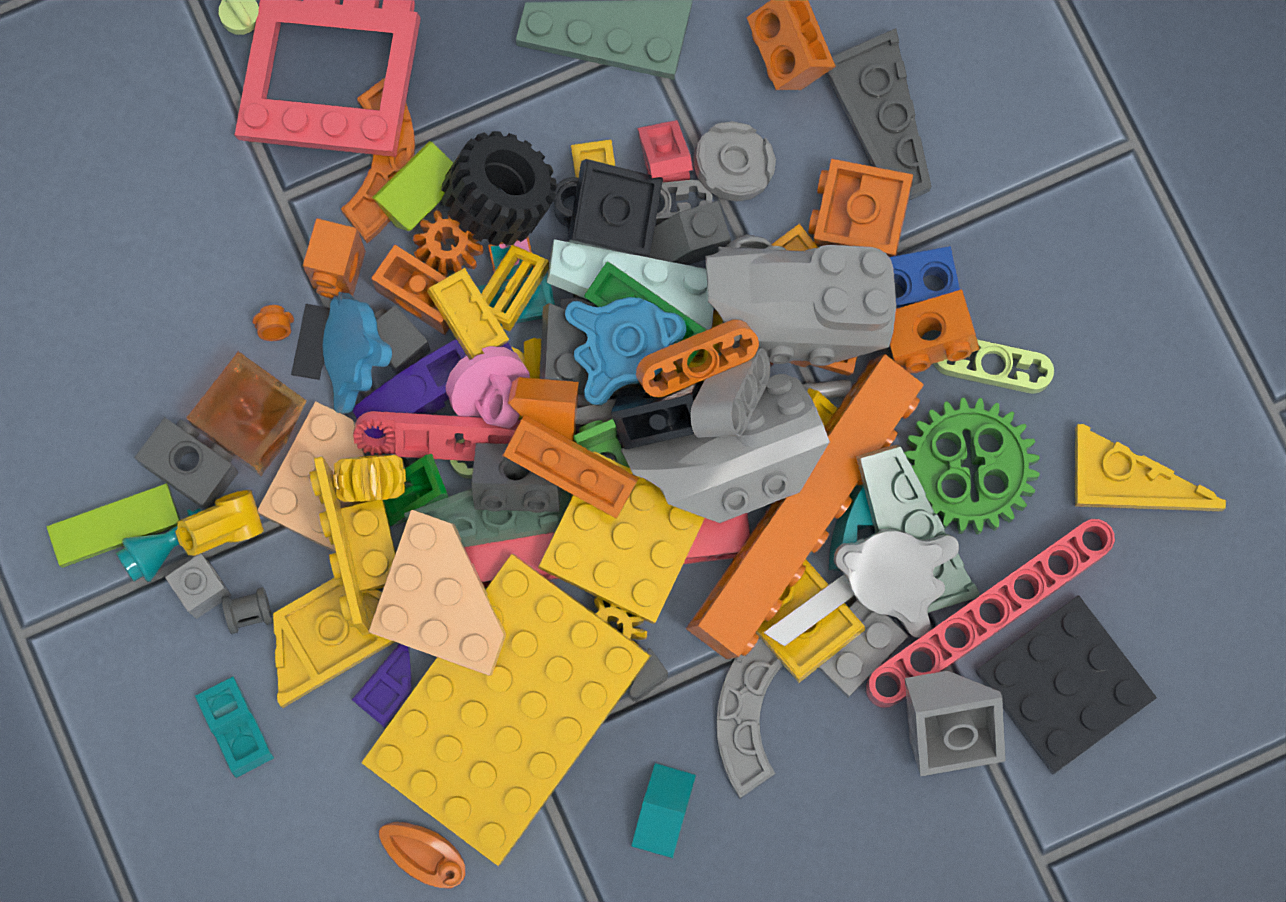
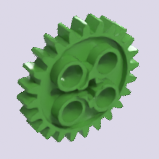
M965 397L961 398L958 410H954L951 404L946 401L942 406V416L931 409L927 414L931 425L922 421L916 423L915 429L921 437L909 435L906 443L914 448L915 451H906L904 453L909 463L913 464L912 468L926 493L925 496L933 511L937 515L943 516L942 524L946 529L951 521L957 522L958 534H962L967 524H972L976 535H979L982 532L984 522H987L993 531L999 528L998 516H1001L1008 523L1012 522L1015 517L1010 507L1019 511L1024 510L1027 504L1020 495L1032 497L1035 493V489L1027 484L1026 481H1035L1040 475L1039 472L1029 469V466L1037 463L1040 457L1035 454H1027V450L1034 445L1035 439L1022 440L1021 435L1027 427L1026 424L1013 427L1010 424L1015 414L1013 411L1003 418L998 416L999 403L997 402L990 411L984 410L982 398L978 399L974 408H969ZM964 430L970 432L971 462L974 465H979L973 477L978 502L971 500L970 470L967 467H961L968 455L962 433ZM982 435L995 437L999 444V450L986 452L980 447L978 437ZM941 439L953 441L958 449L957 454L951 457L942 455L937 450L936 442ZM989 475L999 477L1004 483V492L999 494L989 492L985 488L984 478ZM945 480L957 481L962 486L963 495L958 498L948 497L942 490V482Z

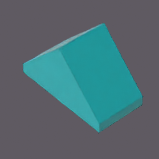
M655 763L631 847L673 859L696 778L695 774Z

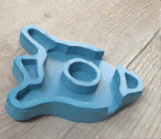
M339 292L338 296H334L330 303L329 317L325 325L323 337V357L332 381L334 409L337 413L348 414L352 412L358 393L360 391H368L372 386V366L385 367L390 363L392 357L390 345L384 342L378 334L376 318L369 304L359 302L349 293Z
M628 297L618 299L603 307H593L579 301H573L565 310L566 320L585 332L588 337L585 344L575 349L574 358L588 373V380L584 389L585 399L596 406L606 403L614 391L620 387L639 383L636 377V369L639 362L651 353L678 343L686 333V323L681 316L665 312L655 304L641 298ZM661 368L654 371L655 376L662 371Z

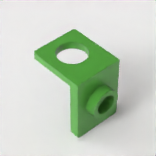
M613 419L604 423L602 420H597L586 424L578 430V434L573 436L575 443L593 453L594 451L599 454L610 453L616 457L618 463L629 468L621 452L622 448L617 439L616 425Z

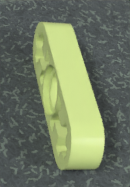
M977 340L980 350H977L978 353L973 362V370L967 369L970 361L964 359L956 361L954 365L947 364V360L933 363L940 373L947 376L1031 394L1045 390L1054 376L1053 364L1044 354ZM987 354L999 355L1004 361V371L997 375L986 373L981 365L982 358ZM1013 358L1019 360L1016 368L1027 370L1033 363L1039 365L1038 372L1045 374V377H1039L1036 383L1030 382L1029 374L1016 371L1014 379H1010L1007 376L1012 369Z

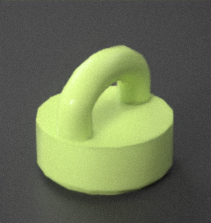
M256 0L221 1L219 17L223 26L229 32L236 35H245L255 29L259 13Z

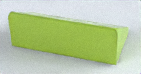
M429 141L372 198L397 228L411 231L442 200L445 194L441 190L442 183L453 162L433 142Z

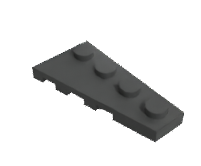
M895 28L832 56L836 67L827 72L826 76L872 167L913 174L909 200H912L929 192L932 186L921 137L917 130L916 114L909 94L906 80L907 74L904 61L901 58L899 38Z

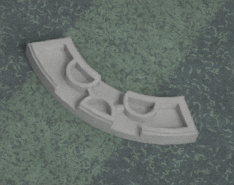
M760 636L755 646L746 656L740 655L734 659L723 683L718 702L717 740L719 753L727 777L739 799L775 775L764 752L759 720L766 690L777 672L784 665L763 642Z

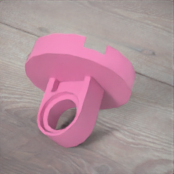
M489 346L482 348L484 354L477 355L471 360L468 356L461 359L450 372L446 384V393L449 396L450 405L456 414L463 417H480L487 424L502 428L514 426L520 414L508 404L511 385L518 377L530 378L529 371L517 353L505 347Z

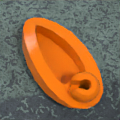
M391 822L380 828L379 837L386 852L398 867L409 876L438 888H453L463 881L465 877L464 860L458 850L438 833L406 822Z

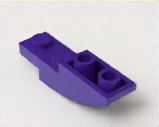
M457 339L417 361L364 398L352 410L356 419L362 414L371 411L431 415L446 407L445 401L449 400V396L446 393L449 374L457 363L467 356ZM507 342L506 344L500 346V347H505V348H507V349L513 351V349H512V347L510 346L509 342ZM372 426L371 429L367 427V430H364L365 434L371 438L379 439L386 436V433H383V429L379 430L378 426L376 429Z

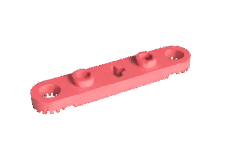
M371 411L362 414L356 420L353 437L357 448H362L364 453H367V451L371 452L370 455L375 453L382 455V453L395 454L399 457L422 458L425 455L432 454L434 459L474 461L476 443L509 444L521 420H518L511 428H502L489 425L480 417ZM372 426L376 429L378 426L379 430L383 429V433H386V436L379 439L371 438L365 434L364 430H367V427L371 429ZM456 433L463 434L464 443H456Z

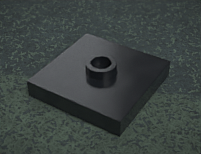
M589 159L581 161L567 242L650 258L663 178L657 177L652 179L649 174Z

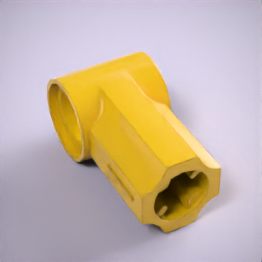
M252 490L237 491L220 497L215 501V506L177 521L178 527L175 532L179 545L185 549L188 555L196 556L226 542L243 541L264 532Z

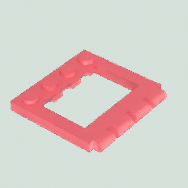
M260 0L234 134L236 138L240 141L396 157L421 20L418 12H414L415 1L383 0L381 9L379 8V0H343V5H340V0ZM281 22L393 33L380 110L267 99Z

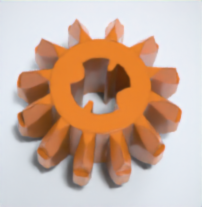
M436 210L433 213L434 224L424 219L420 222V227L424 233L414 234L413 236L414 244L419 246L414 252L415 258L425 261V264L434 270L438 268V272L445 277H448L449 270H454V273L462 270L461 266L463 265L472 270L477 267V263L472 256L482 255L484 251L483 246L477 243L478 240L473 238V233L468 230L464 233L459 228L460 223L458 220H452L449 215L448 219H443L442 213ZM445 239H454L456 247L451 245L452 250L444 251L441 242L446 245Z

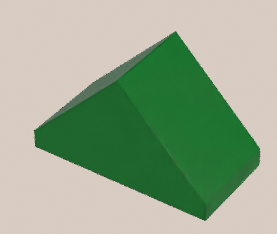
M432 454L423 456L405 468V492L397 498L383 500L390 526L405 522L404 513L449 497Z

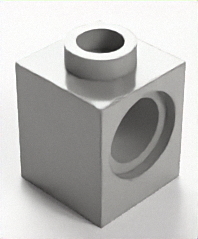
M201 553L165 577L186 610L196 619L220 604L223 597L232 596L211 563Z

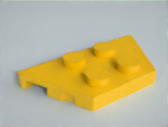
M335 577L273 613L274 634L276 635L275 663L278 675L277 701L282 708L395 643L372 633L362 635L355 626L350 627L349 622L345 621L339 601V596L346 594L344 585H340L338 579L335 580ZM376 589L362 593L370 626L382 592Z

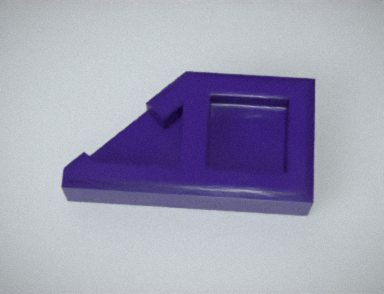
M399 643L352 699L354 703L385 729L413 691L409 647Z

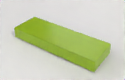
M166 483L46 527L58 564L63 568L122 547V540L124 538L155 535L178 526L177 521L180 520L170 487Z

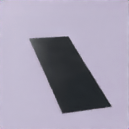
M311 304L305 305L291 375L320 380L324 361L323 337L330 308Z

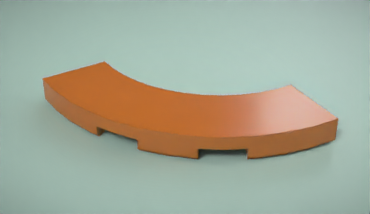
M385 78L357 98L362 109L380 110ZM405 104L396 157L373 155L371 169H369L362 186L354 197L341 208L344 216L354 228L358 229L360 236L366 243H369L391 221L372 197L415 156V135L407 104Z

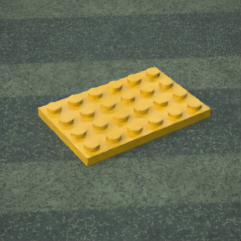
M515 554L510 555L486 589L490 604L506 632L493 674L489 676L437 657L361 762L497 866L501 865L652 656Z

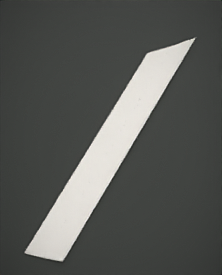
M842 575L764 633L783 646L793 641L854 596L845 575Z

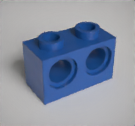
M951 246L889 257L893 265L894 283L900 285L904 291L903 296L896 298V309L960 290ZM929 275L937 276L943 281L944 288L939 291L930 290L925 286L923 279Z

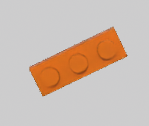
M526 415L522 418L503 454L504 457L616 519L639 479L637 476Z

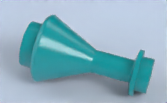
M200 508L194 510L193 512L190 509H188V517L200 512ZM178 526L165 534L129 537L122 540L124 548L118 551L116 555L133 582L141 577L147 582L152 581L172 549L179 545L175 532Z

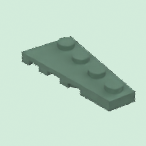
M693 0L525 2L516 37V45L675 80Z
M472 488L415 510L455 524L463 546L469 547L555 532L573 494L562 489L560 512L544 511L534 513L530 511L501 510L492 512L488 510H475ZM411 511L404 513L406 523Z

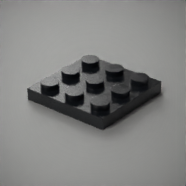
M1079 595L976 670V673L987 687L1001 692L1003 709L1052 774L1058 772L1157 698Z

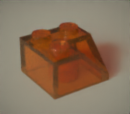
M238 351L187 416V420L197 431L224 448L234 458L261 477L286 445L307 401Z

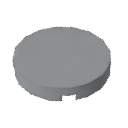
M734 121L716 124L701 137L695 148L693 165L697 178L709 192L721 199L737 202L756 197L765 190L775 172L776 158L769 141L766 138L763 140L760 135L756 134L757 130L748 124Z

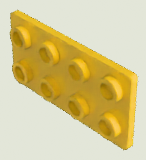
M323 456L314 458L316 470L309 472L315 496H319L321 504H325L326 508L325 512L319 513L325 538H329L330 544H334L336 553L329 554V559L335 580L338 579L340 585H344L346 592L345 595L339 596L345 621L349 622L350 627L355 626L362 635L371 634L369 633L370 624L362 593L385 586L396 555L384 501L375 500L341 508L340 500L336 497V488L333 486V471Z

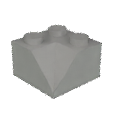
M949 671L905 678L909 738L920 776L1005 762L1003 702L1000 691Z

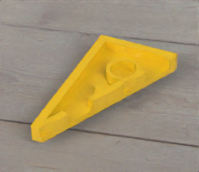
M1077 424L1075 427V507L1223 511L1226 509V500L1217 497L1213 491L1200 484L1196 486L1174 474L1175 471L1144 455L1134 454L1129 447L1119 442H1111L1090 431L1091 428L1085 424Z

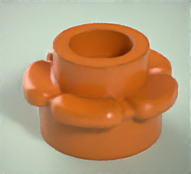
M268 305L263 307L260 313L253 317L252 322L255 324L259 338L266 341H278L291 334L290 323L294 322V317L290 312H285L282 306Z

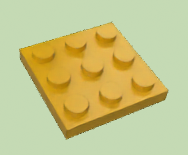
M594 451L595 454L632 474L630 468ZM638 477L639 479L617 519L573 495L538 569L647 622L656 623L705 518L669 505L661 489L641 477Z

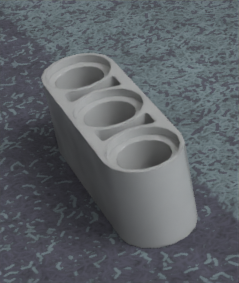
M758 348L754 357L749 361L705 379L691 408V425L695 436L698 438L741 436L744 433L770 378V361L764 348Z

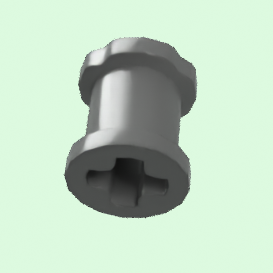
M264 587L258 588L255 594L231 600L229 596L222 598L223 611L231 634L238 633L241 627L264 622L266 625L273 623Z

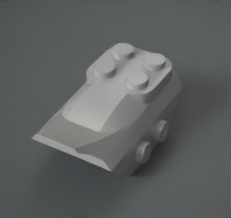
M825 245L806 251H791L781 246H771L765 249L718 247L719 252L705 256L708 303L717 310L723 323L730 320L746 322L758 337V348H764L767 351L771 363L785 364L795 360L810 361L813 365L825 366L888 348L890 345L896 313L894 272L891 259L880 249L843 245ZM741 335L734 337L733 346L737 348L740 346Z
M778 374L769 378L768 384L741 436L698 438L693 434L625 450L623 448L621 452L632 474L644 478L659 487L669 505L722 523L799 493L830 441L815 404L800 380L787 374Z

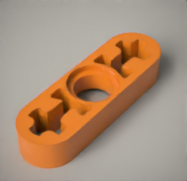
M730 320L645 356L637 366L636 377L649 395L664 397L749 361L758 350L759 340L746 322ZM741 335L740 346L734 349L732 347L734 337ZM716 343L720 346L718 350L721 352V356L718 355V352L713 347ZM699 349L707 350V359L701 366L689 367L687 365L688 357L692 352ZM674 361L677 362L682 372L677 373L675 371L677 368L673 363ZM661 368L663 370L661 372L662 379L655 382L653 380L655 377L654 371Z

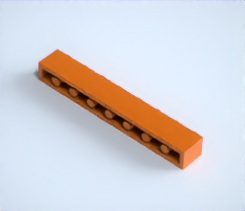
M886 354L870 360L824 427L830 442L802 490L797 494L771 504L686 629L725 659L736 658L740 655L746 656L752 650L759 639L756 631L764 620L770 621L778 612L783 603L779 597L787 586H794L806 570L803 562L810 552L815 553L822 547L829 536L826 528L833 518H840L852 502L849 494L856 484L859 486L863 484L856 456L886 448L892 444L897 436L894 428L901 418H908L920 402V399L916 396L924 386L922 382Z

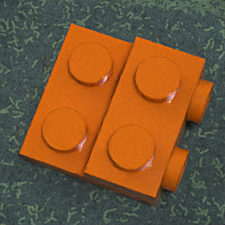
M831 159L829 171L822 169L817 194L823 195L820 210L813 209L808 233L814 234V242L817 246L873 247L882 250L888 257L896 256L911 192L913 174Z

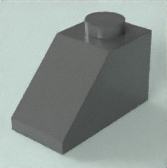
M719 201L678 212L656 225L650 258L690 265L706 260L705 256L719 252L718 247H726L731 242V238Z

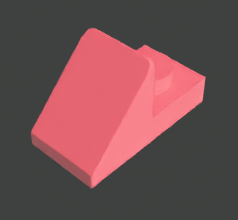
M677 120L637 128L647 174L651 175L652 179L661 177L663 182L690 180L689 171L693 170L691 155Z

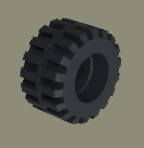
M492 131L489 136L485 132L478 134L475 139L471 138L465 144L445 175L441 189L445 192L442 197L443 204L450 207L448 215L452 220H458L460 223L459 228L464 233L468 230L474 234V239L480 242L486 239L489 245L498 246L502 241L506 246L514 245L517 240L520 242L525 240L533 232L553 203L556 196L553 191L557 187L556 179L551 177L554 172L551 165L544 163L545 156L540 151L536 152L531 148L533 144L526 140L524 142L517 140V135L508 133L507 136H503L500 131ZM494 185H496V186H498L499 188H501L504 192H502V191H500L499 189H497Z

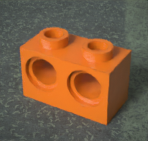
M770 0L746 17L752 30L753 40L759 47L766 64L768 77L776 90H802L836 67L808 0Z

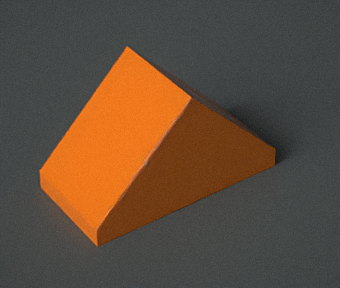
M524 377L516 378L511 385L508 404L522 417L526 415L574 442L579 382Z

